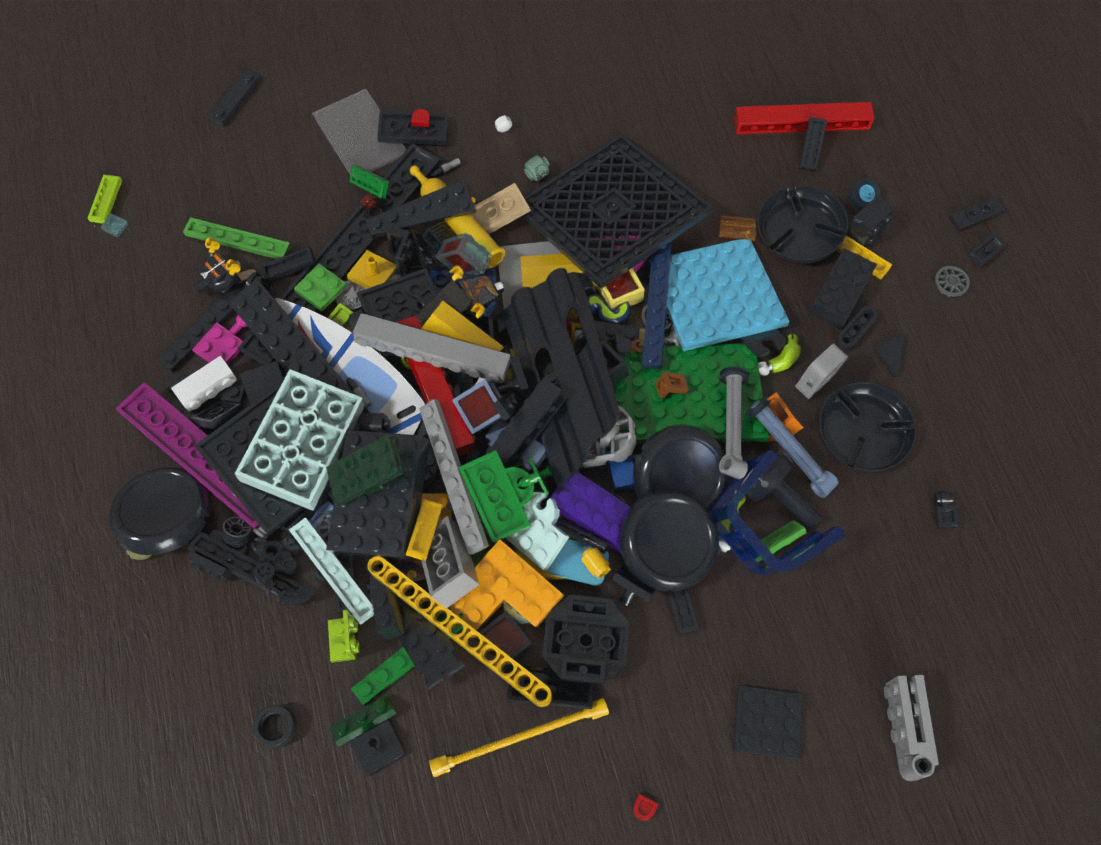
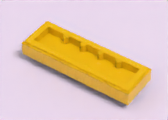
M423 499L406 552L407 556L426 561L443 504Z

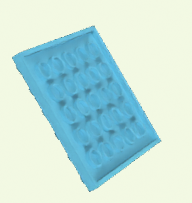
M749 237L671 255L667 313L683 351L789 325L787 315ZM648 260V267H649L650 270H651V260Z

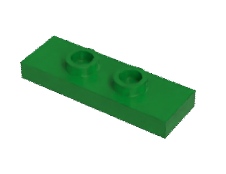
M358 165L352 166L349 182L379 198H386L388 180Z

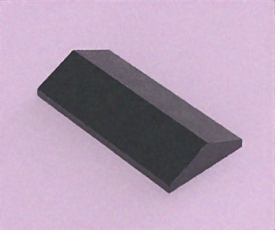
M521 665L549 687L552 694L549 706L592 709L593 683L561 680L551 668ZM524 677L520 679L519 685L527 687L531 680ZM508 685L507 702L534 704L513 686ZM541 690L536 694V699L543 701L547 698L548 693Z

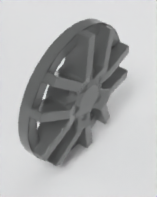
M946 266L937 272L934 284L941 291V294L948 295V297L962 296L968 290L970 280L962 269L955 266Z

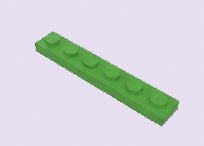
M191 217L183 231L184 235L204 241L207 238H212L219 242L220 245L274 259L288 255L291 248L289 242Z

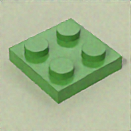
M318 264L294 290L323 312L347 285L325 267Z

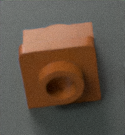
M664 372L655 383L660 398H665L669 392L686 394L689 390L683 374Z

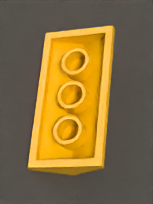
M563 254L520 256L523 287H535L546 281L548 275L558 268H564L568 273H583Z
M444 301L440 303L421 328V330L499 352L503 349L502 345Z

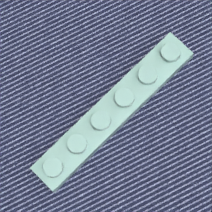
M304 518L289 529L361 625L374 615L373 605L335 555L326 550L327 545L309 521Z

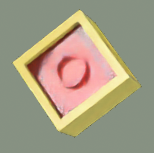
M633 268L602 289L595 284L600 296L613 311H616L626 302H629L630 306L644 301L645 289Z

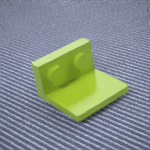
M343 610V618L328 620L330 661L332 663L356 660V653L360 652L359 641L355 638V633L358 632L357 620H354V616L348 610Z

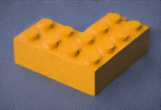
M499 539L475 567L479 585L450 605L449 608L458 616H463L461 619L476 631H480L506 601L532 625L538 627L548 613L563 598L564 594Z

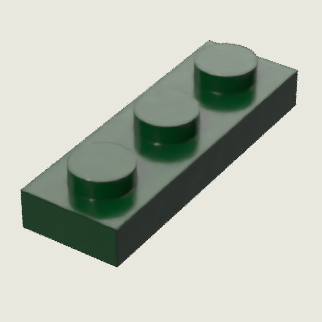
M385 695L329 728L336 744L340 747L392 717L396 712L390 699Z

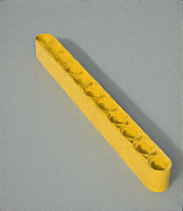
M375 556L369 560L368 570L384 586L539 707H545L550 704L552 700L551 691L542 681L456 614L430 597L429 593L384 558ZM383 564L381 571H374L377 565ZM392 577H399L397 583L390 584V580ZM408 589H415L412 596H405ZM424 601L431 602L430 607L427 609L421 608ZM441 613L447 614V618L444 621H437L438 615ZM456 626L463 627L462 633L458 635L453 634V630ZM472 639H479L480 643L477 647L469 646ZM488 652H496L497 655L494 660H486ZM507 664L513 665V671L509 674L502 672L503 667ZM527 677L531 681L527 687H521L519 685L520 679ZM541 690L548 693L547 698L543 701L536 699V694Z

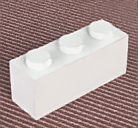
M219 356L171 389L183 406L190 412L199 408L208 399L214 398L223 389L232 386L237 381V378L222 357Z

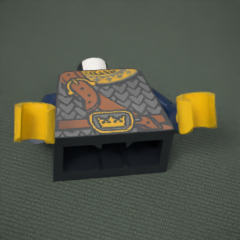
M454 266L450 273L454 274L452 276L454 281L459 280L456 292L471 318L491 316L497 307L498 294L504 292L502 283L492 284L488 276L467 274L463 272L461 267Z

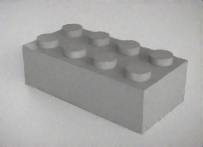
M447 516L437 523L426 561L422 560L430 597L445 608H448L479 585L471 555L467 552L460 528L454 520Z

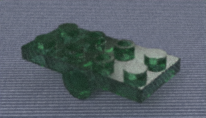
M386 434L326 467L335 505H343L362 494L378 492L383 489L384 483L403 474L394 436L391 434Z

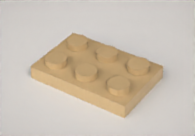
M514 183L476 204L477 212L472 215L484 230L490 234L531 210Z

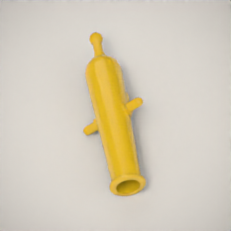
M418 166L410 168L411 175L415 176L422 185L421 197L447 186L439 178H426L420 172ZM472 214L456 218L454 216L445 218L446 226L483 261L485 268L491 269L503 260L506 254L505 249L496 244Z

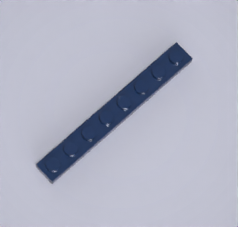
M672 241L653 253L651 258L642 360L643 369H662Z

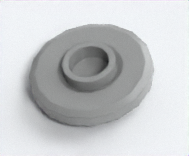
M350 280L344 281L347 287L335 298L336 303L343 304L351 311L361 309L362 306L356 292L366 288Z

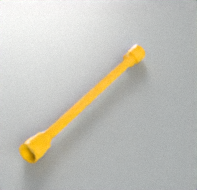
M604 698L592 702V709H583L577 713H572V715H567V717L559 718V720L556 719L541 726H536V728L533 727L531 730H525L523 733L515 734V736L512 735L505 739L497 740V742L494 741L492 744H486L484 747H478L476 750L468 751V753L465 752L455 757L449 756L447 758L446 755L431 759L429 764L433 777L450 772V768L455 767L456 763L459 764L477 756L485 755V753H490V751L493 752V750L501 749L503 746L506 747V745L509 746L524 739L532 738V736H537V734L540 735L542 732H548L550 729L553 730L563 725H568V723L576 722V720H581V718L588 719L592 717V720L606 716L609 714Z

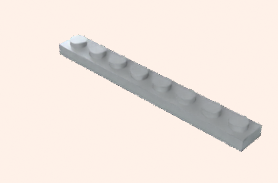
M433 399L420 407L419 410L469 555H473L489 545L473 498L459 470L461 464L439 400Z

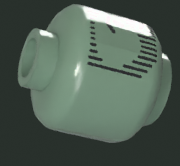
M535 155L525 163L524 172L531 181H540L549 174L548 166L550 163L545 157L541 158L539 155Z

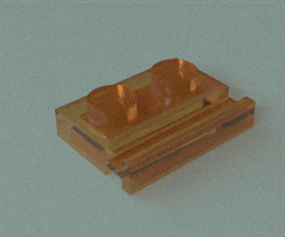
M721 215L719 237L755 241L756 219Z

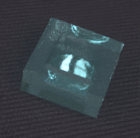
M110 214L101 228L103 231L119 237L128 223L126 220Z

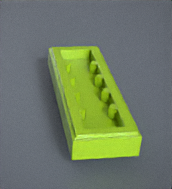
M103 175L88 215L90 222L107 224L122 183L121 177Z

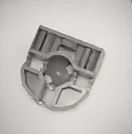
M618 406L620 416L607 436L600 439V443L596 440L591 446L581 468L606 465V460L617 463L622 462L632 455L637 444L634 430L635 423L623 407ZM629 429L628 433L621 434L619 432L620 430ZM605 446L611 447V454L605 455Z

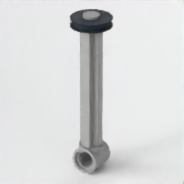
M732 366L722 369L719 378L723 384L727 385L726 455L720 461L719 470L733 478L741 479L748 470L747 462L741 456V385L748 382L749 373L745 368Z

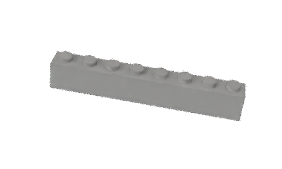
M362 313L353 331L355 343L361 346L373 347L382 352H391L399 357H409L417 362H427L435 367H445L453 372H463L475 378L491 379L493 383L504 382L510 365V354Z

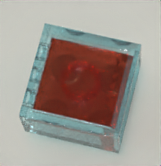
M467 233L444 240L436 255V258L450 270L457 265L462 268L463 272L471 275L484 273L492 257L485 247L478 244Z

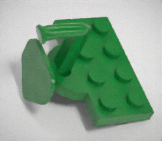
M497 450L459 467L493 543L531 526L523 506L533 496L534 484L537 482L540 483L545 495L549 494L543 479L553 477L550 466L539 471L533 457H529L534 473L529 474L525 470L516 467L505 469Z

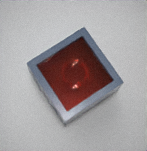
M491 379L481 381L452 399L471 434L480 433L502 419L493 406V403L501 395Z

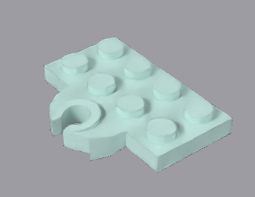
M534 492L530 501L523 506L531 526L505 538L542 570L547 571L569 536L555 525L560 514L556 501L550 498L547 500L546 508L542 510L540 506L541 501L547 498L548 495L542 492Z

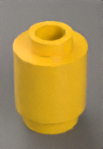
M590 547L582 553L581 561L590 573L598 579L604 577L611 570L609 562L598 548L593 549Z

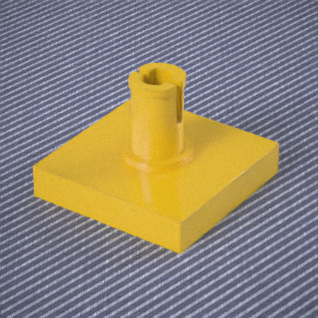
M367 250L347 274V278L368 289L388 282L397 271L396 264Z

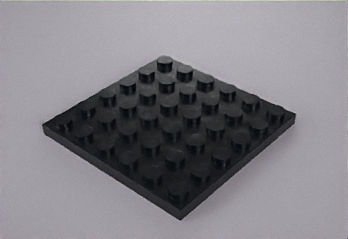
M283 381L194 445L268 536L305 507L238 480L235 472ZM343 451L322 494L338 482Z

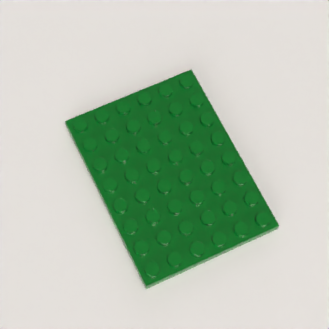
M745 344L708 345L683 351L681 345L679 347L664 345L662 369H643V351L639 354L631 352L627 357H622L627 362L629 376L615 385L613 390L618 406L623 407L635 423L634 430L637 444H644L656 432L673 425L695 426L708 432L718 442H726L727 385L723 384L719 378L722 369L732 366L745 368L749 373L748 382L741 385V442H768V430L756 416L748 419L750 415H745L747 410L756 401L763 398L757 356ZM664 372L683 374L689 390L686 394L669 392L665 398H660L655 383ZM629 429L620 430L619 432L621 434L628 433Z

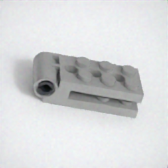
M914 675L908 680L906 676H897L887 682L884 687V695L889 703L887 715L888 719L892 722L893 728L891 730V740L895 743L901 776L907 781H915L932 775L935 766L939 765L924 676Z

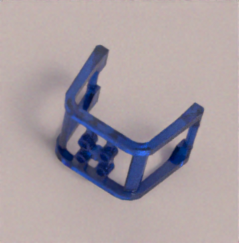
M771 450L747 461L748 470L746 475L741 479L734 478L710 510L721 539L750 571L758 575H769L775 571L794 570L845 536V532L839 525L831 527L825 533H822L820 530L812 532L793 549L776 559L745 524L738 514V504L758 478L778 458ZM728 518L737 529H733L730 533L721 523V521ZM760 556L768 566H760L754 560Z

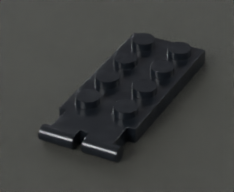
M412 588L407 591L405 596H412L415 589ZM398 597L404 634L398 636V639L420 675L425 674L428 680L425 685L428 690H431L445 681L442 676L444 673L447 672L449 677H451L466 666L462 660L457 662L453 655L456 650L447 635ZM424 601L421 605L422 609H427L429 607L426 601Z

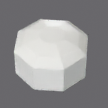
M501 116L495 121V127L499 132L508 131L512 127V121L508 116Z

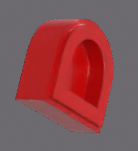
M424 109L414 111L411 125L429 127V113Z
M639 793L633 805V813L639 820H649L654 816L659 803Z

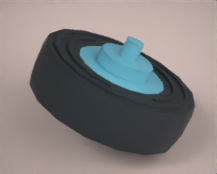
M869 178L859 179L854 182L849 191L852 205L859 210L866 207L877 196L881 197L878 184Z

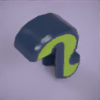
M598 294L588 296L587 299L592 317L594 314H597L598 321L625 325L629 320L631 308L629 302L624 303L616 311H613Z

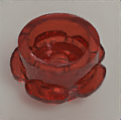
M371 193L364 196L360 202L363 205V209H372L377 203L375 201L376 196H373Z

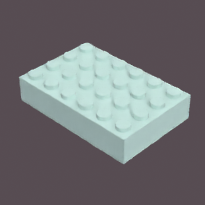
M290 369L235 472L238 480L313 511L344 449L347 430L353 431L364 409L363 398Z

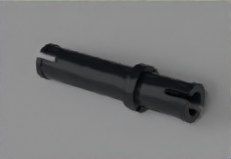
M560 517L555 523L565 534L582 542L585 547L598 548L602 554H605L609 548L610 543L595 536V533L592 531L587 532Z

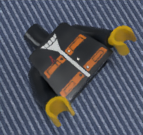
M207 238L205 246L209 248V251H207L203 265L196 271L201 280L193 286L200 294L208 288L214 294H219L241 281L237 275L240 267L237 265V261L231 259L226 261L218 252H215V250L220 248L219 242L212 238Z

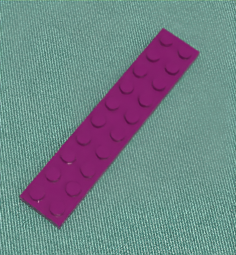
M145 382L141 384L115 408L124 418L202 483L253 529L259 526L195 448L194 445L208 435Z

